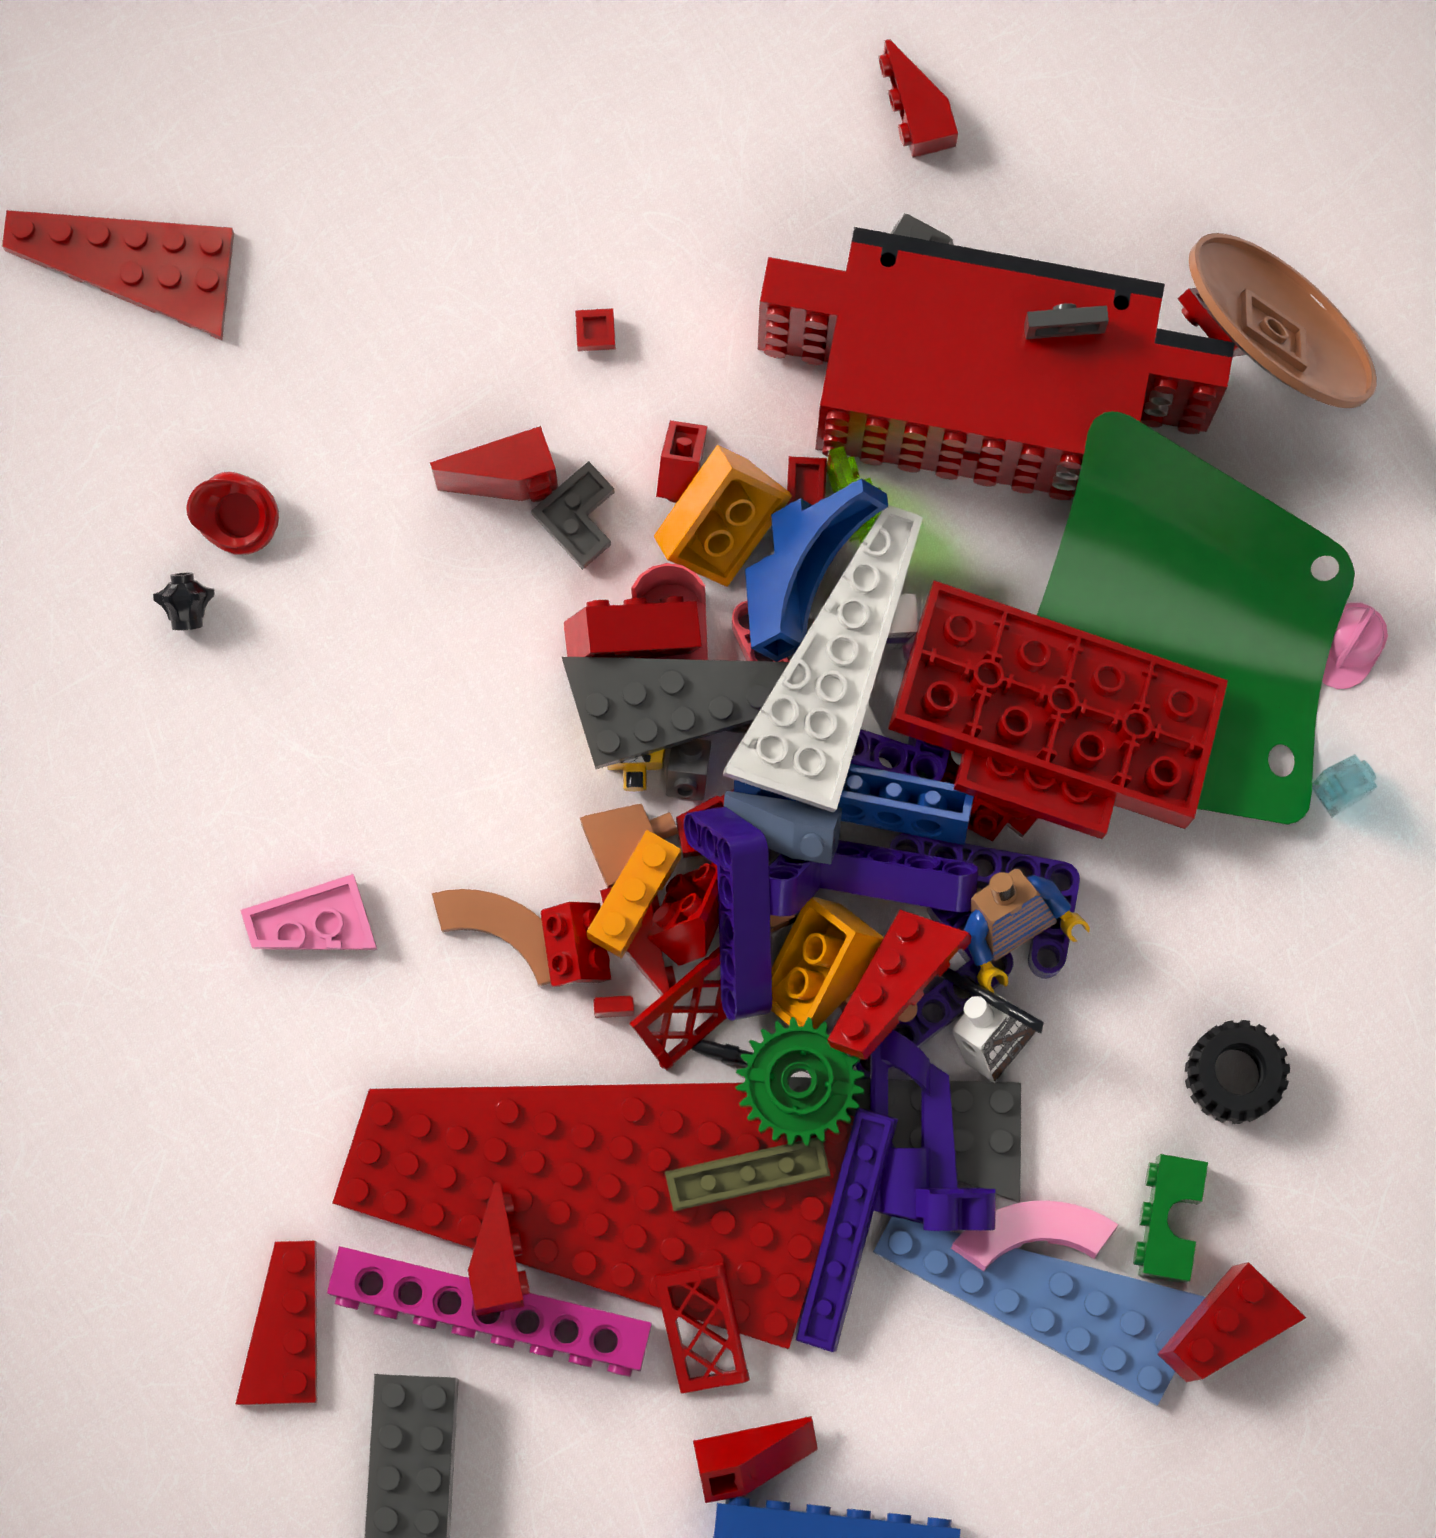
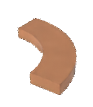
M455 889L431 893L442 933L455 930H473L501 938L509 943L526 960L536 978L538 987L551 983L542 919L534 912L514 900L492 892Z

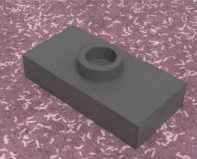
M1066 303L1054 306L1053 310L1027 312L1024 323L1025 338L1036 339L1105 333L1109 321L1107 306L1077 308L1075 304Z

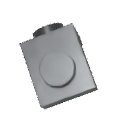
M696 739L671 747L666 783L667 796L704 800L711 751L710 740Z

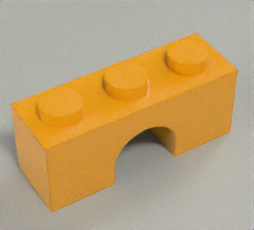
M646 830L586 932L588 940L622 959L642 926V920L659 890H663L680 861L681 849Z

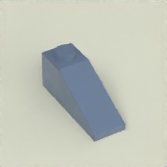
M732 791L725 792L724 807H727L761 830L766 838L768 849L792 859L831 864L840 840L842 808H837L835 812H830L798 801Z

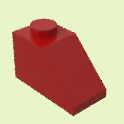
M670 420L660 459L656 497L666 498L674 503L678 502L701 469L707 426Z

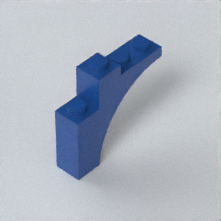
M860 479L829 497L821 499L814 505L800 498L771 514L774 554L764 557L761 561L745 569L752 649L776 662L796 652L807 634L812 603L826 570L847 540L864 523L888 507V498L885 492L864 479Z

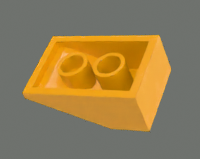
M812 897L801 909L771 968V1011L789 1026L791 1017H795L800 1027L804 1026L805 1021L810 1017L813 1022V1028L817 1029L856 989L884 937L842 904Z

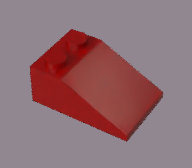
M541 426L430 462L438 491L516 501L531 499L532 502L544 500L552 491L558 488L556 468Z

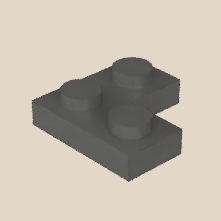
M588 461L534 507L531 513L583 570L611 546V541L588 515L613 495L615 491L611 484Z

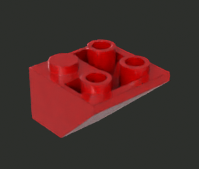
M705 863L698 869L674 876L666 886L667 893L661 906L653 915V925L647 938L678 966L705 957L719 925L717 865L714 863Z

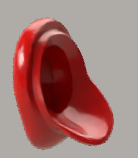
M222 472L200 483L190 494L186 506L187 516L191 524L209 542L228 553L236 555L252 554L267 546L272 540L279 522L278 506L270 491L260 482L236 472Z

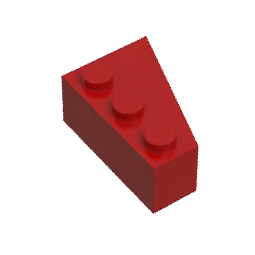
M683 596L664 597L660 599V603H647L646 598H631L624 600L623 605H610L609 600H593L587 602L586 607L564 622L567 657H641L647 659L691 654L702 647L697 601L684 602Z
M1249 1262L1234 1265L1157 1355L1186 1382L1202 1380L1307 1317Z

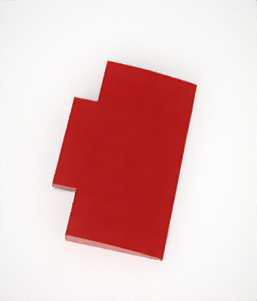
M934 580L919 622L888 729L962 754L953 790L1072 830L1103 839L1107 834L1114 806L1186 829L1195 819L1228 680Z

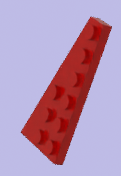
M6 210L2 242L4 251L42 267L57 270L78 282H86L100 288L105 293L153 313H161L187 327H194L207 332L210 336L221 341L223 339L234 240L233 228Z

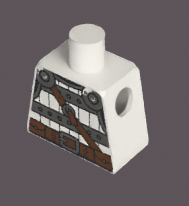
M975 996L968 999L965 1003V1013L955 1024L952 1032L965 1063L995 1083L1036 1031L989 1005L984 998Z

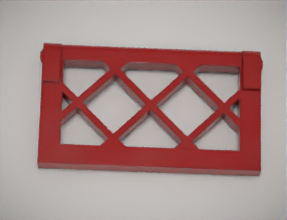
M720 946L629 1023L657 1059L660 1067L666 1071L727 1019L721 1000V977L720 980H704L706 976L720 965ZM702 987H718L715 1006H699ZM694 988L690 1006H674L678 1000ZM664 1013L660 1031H650L648 1026ZM672 1013H688L685 1031H669ZM697 1013H713L693 1031ZM667 1039H683L668 1053L665 1051Z
M714 1263L656 1275V1287L681 1394L748 1382L750 1380L749 1372L746 1366L724 1263ZM715 1278L720 1298L718 1301L698 1289L702 1280ZM682 1285L690 1290L680 1308L673 1304L670 1286ZM693 1294L714 1306L703 1324L683 1312ZM717 1309L723 1312L728 1333L727 1340L706 1327ZM678 1317L699 1329L688 1347L682 1343L677 1321ZM702 1332L723 1345L712 1363L691 1350ZM726 1348L732 1351L736 1370L725 1372L715 1366ZM687 1355L708 1368L703 1376L690 1378L686 1361Z

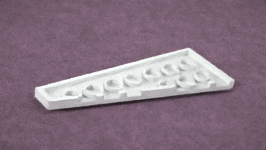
M888 505L886 509L880 512L726 765L722 776L830 812L837 810L923 516Z

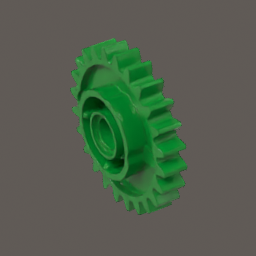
M791 1017L789 1028H784L779 1021H775L776 1032L770 1034L767 1030L761 1029L763 1042L758 1043L750 1040L749 1043L754 1053L752 1055L741 1054L740 1056L748 1066L747 1068L736 1070L737 1075L746 1079L744 1083L736 1086L738 1092L747 1093V1097L739 1104L743 1108L752 1107L753 1110L747 1117L749 1122L757 1119L762 1120L758 1129L761 1134L770 1128L773 1129L772 1140L774 1142H777L782 1135H787L788 1145L793 1146L796 1138L802 1137L805 1146L809 1147L811 1136L816 1135L824 1143L826 1130H831L834 1134L839 1135L837 1122L843 1121L850 1124L852 1121L846 1113L847 1110H859L860 1108L859 1104L852 1098L855 1095L864 1094V1089L855 1085V1081L865 1077L864 1072L853 1070V1067L861 1059L855 1056L849 1057L847 1053L830 1047L827 1041L830 1036L827 1034V1022H823L818 1029H814L810 1017L807 1018L802 1027L798 1026L795 1017ZM800 1071L808 1073L811 1076V1085L806 1091L795 1092L789 1087V1080L794 1073Z

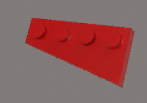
M899 910L827 1041L830 1047L866 1060L899 1024L898 1018L908 1006H915L924 996L923 990L936 975L941 977L951 966L949 961L960 949L964 951L969 946L972 939L970 933Z
M277 1241L274 1243L235 1405L317 1403L316 1241Z

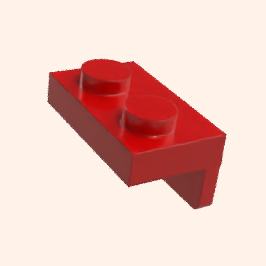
M566 902L541 910L552 986L560 987L574 982L601 983L612 980L609 966L610 958L607 950L588 940L586 933L601 908L600 903Z

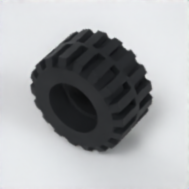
M1231 1020L1224 1022L1222 1025L1214 1026L1191 1048L1188 1054L1190 1056L1189 1060L1185 1063L1184 1072H1187L1188 1076L1185 1080L1186 1088L1191 1089L1193 1093L1191 1099L1194 1104L1198 1102L1203 1107L1201 1111L1207 1116L1212 1114L1216 1116L1215 1120L1223 1123L1225 1121H1232V1124H1241L1244 1121L1250 1122L1258 1119L1279 1103L1282 1099V1093L1288 1087L1289 1081L1286 1078L1287 1074L1290 1073V1064L1285 1062V1057L1287 1056L1285 1047L1280 1049L1276 1043L1279 1039L1274 1033L1271 1036L1265 1032L1266 1027L1260 1024L1252 1026L1250 1025L1251 1021L1241 1020L1239 1023H1234ZM1239 1050L1254 1060L1258 1068L1259 1079L1257 1086L1250 1093L1245 1095L1233 1094L1219 1083L1215 1073V1063L1223 1052Z

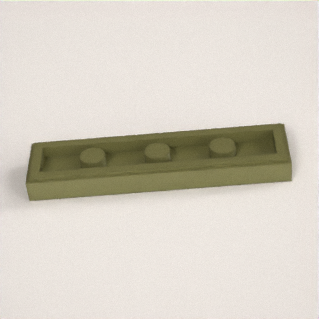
M818 1137L811 1138L809 1147H806L802 1140L795 1142L793 1146L785 1144L666 1171L665 1175L673 1211L830 1176L824 1145Z

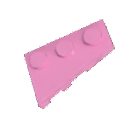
M354 874L240 910L253 949L378 950Z

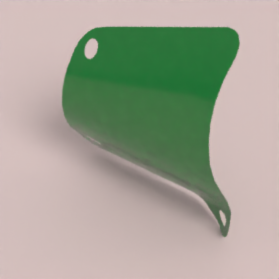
M1114 411L1101 414L1094 419L1088 430L1076 492L1037 615L1228 680L1197 809L1286 825L1296 823L1306 815L1310 808L1312 795L1315 726L1323 675L1332 641L1353 588L1355 577L1353 563L1349 554L1340 544L1321 531L1132 416ZM1322 556H1331L1339 564L1336 576L1327 581L1316 579L1311 572L1313 562ZM1276 745L1287 746L1294 756V768L1289 775L1284 777L1275 775L1269 766V752Z

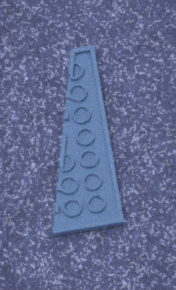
M894 1216L891 1217L873 1253L1147 1402L1158 1406L1175 1371L1157 1354L1205 1299L1204 1296L1018 1248L1006 1252L997 1258L983 1272L951 1249L954 1241L961 1235L960 1233L952 1231L923 1230V1224Z

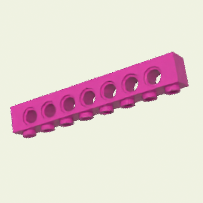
M341 1246L338 1248L327 1294L336 1297L335 1305L358 1310L359 1303L375 1306L373 1314L396 1320L398 1312L414 1316L413 1324L436 1329L437 1322L453 1325L451 1331L453 1334L474 1339L477 1331L492 1335L490 1343L514 1348L515 1341L530 1344V1353L552 1358L554 1351L570 1354L568 1362L586 1367H592L593 1360L609 1364L608 1372L631 1377L632 1370L641 1372L652 1327L651 1322L533 1293L523 1295L524 1307L500 1311V1317L495 1323L484 1324L476 1316L468 1277ZM371 1273L380 1274L383 1279L382 1290L376 1295H366L362 1289L364 1278ZM408 1283H417L422 1289V1297L414 1305H406L401 1299V1291ZM454 1292L461 1298V1307L454 1314H444L439 1306L440 1299L444 1294ZM526 1311H532L539 1317V1326L531 1334H524L517 1327L518 1317ZM564 1321L574 1322L579 1330L577 1338L568 1344L561 1343L556 1337V1328ZM609 1330L617 1336V1346L610 1353H601L595 1347V1338L601 1331Z

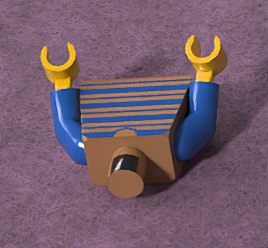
M1014 869L1009 873L999 872L991 877L987 887L974 894L971 898V914L963 931L970 933L972 939L968 949L975 965H980L981 967L977 976L978 982L990 992L994 993L991 987V980L994 976L1005 987L1009 982L1006 973L994 967L991 960L997 961L1057 923L1056 918L1060 917L1062 919L1060 927L1073 942H1077L1071 934V930L1075 925L1081 924L1088 933L1090 932L1088 923L1078 913L1070 912L1071 905L1051 880L1035 875L1026 878L1020 869Z

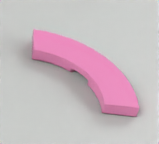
M1028 1201L996 1210L995 1230H965L954 1241L951 1249L983 1272L991 1263L1006 1252L1021 1247L1022 1244L1035 1241H1047L1051 1244L1068 1246L1095 1259L1116 1231L1118 1224L1093 1210L1075 1204L1058 1201Z

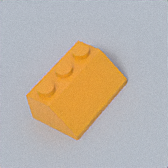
M717 444L659 527L654 538L668 561L677 565H683L701 576L728 587L771 527V514L784 508L792 495L750 460Z

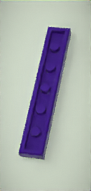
M859 1108L856 1111L796 1341L830 1352L837 1351L889 1149L891 1148L898 1122L897 1118Z

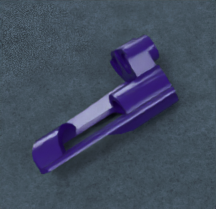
M892 1030L871 1054L870 1111L888 1116V1065L908 1075L921 1087V1148H895L893 1143L891 1144L874 1211L887 1216L923 1224V1230L927 1231L995 1230L996 1189L958 1188L949 1075L930 1063L926 1054L913 1042L897 1031Z

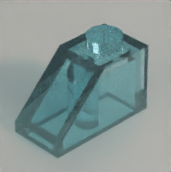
M1354 754L1325 769L1312 783V789L1333 818L1371 794L1377 788L1374 782L1376 775L1365 760L1360 761L1357 755Z

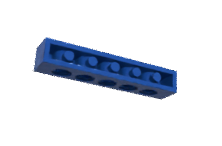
M850 764L837 808H842L841 821L965 845L974 796L953 790L954 784ZM734 780L733 792L797 801Z

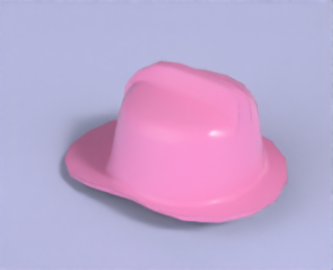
M1347 603L1345 605L1327 658L1322 680L1325 685L1335 689H1348L1360 684L1370 673L1384 649L1388 637L1387 625L1381 614L1373 607L1363 603Z

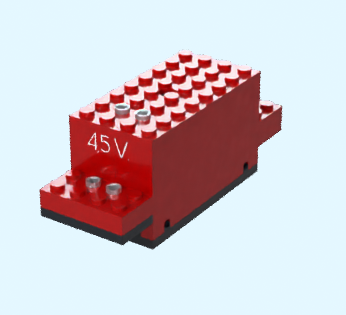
M854 227L846 271L768 257L759 301L757 349L764 350V354L774 358H785L786 355L801 357L803 362L812 365H822L824 362H828L820 402L815 447L816 450H821L822 454L827 457L842 459L845 455L859 457L862 463L879 466L886 462L897 464L898 469L906 472L917 473L920 472V469L934 471L936 476L944 479L954 480L958 476L972 478L974 483L981 486L992 487L999 483L1010 485L1013 491L1030 494L1037 490L1048 492L1049 497L1053 499L1068 501L1074 497L1088 430L1094 419L1105 412L1114 411L1130 415L1148 427L1157 428L1162 427L1164 424L1178 427V431L1186 434H1199L1200 431L1207 432L1228 387L1235 343L1158 329L1164 283ZM1066 303L1075 304L1077 308L1107 306L1109 321L1105 333L1036 339L1025 338L1024 323L1027 312L1053 310L1054 306Z

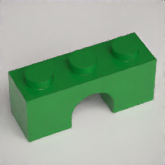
M1165 1154L1157 1156L1155 1163L1149 1162L1145 1186L1151 1187L1149 1202L1143 1201L1139 1225L1145 1226L1143 1242H1136L1133 1265L1139 1266V1276L1184 1284L1191 1281L1196 1241L1181 1239L1174 1235L1168 1226L1167 1217L1170 1208L1176 1203L1198 1205L1202 1202L1208 1162Z

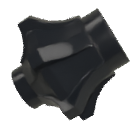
M191 572L170 575L171 582L163 590L154 593L153 600L165 610L168 619L171 620L172 630H192L203 627L202 618L204 617L208 602L215 595L214 588L205 587L197 580H194V573Z

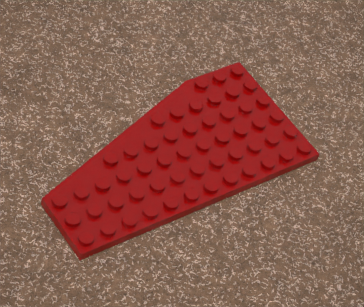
M742 1083L369 1089L332 1203L474 1249L493 1185L496 1182H500L502 1193H511L515 1215L509 1216L507 1219L510 1232L518 1231L522 1255L515 1256L517 1263L661 1308L655 1282L656 1275L714 1263H724L739 1334L789 1349L819 1254L855 1117L848 1115L852 1121L850 1124L843 1121L837 1122L839 1135L834 1134L831 1130L825 1131V1142L823 1145L830 1176L673 1211L665 1175L666 1171L788 1144L787 1135H782L777 1142H774L772 1140L773 1129L771 1128L761 1134L758 1131L761 1119L749 1122L747 1117L753 1110L752 1107L743 1108L739 1104L747 1097V1093H741L736 1090V1086ZM797 1137L795 1142L802 1141V1137ZM715 1278L702 1280L698 1289L718 1301L720 1298ZM682 1285L670 1286L673 1304L680 1308L690 1290ZM693 1294L683 1312L695 1320L705 1322L714 1306ZM717 1309L708 1324L726 1329L723 1312Z

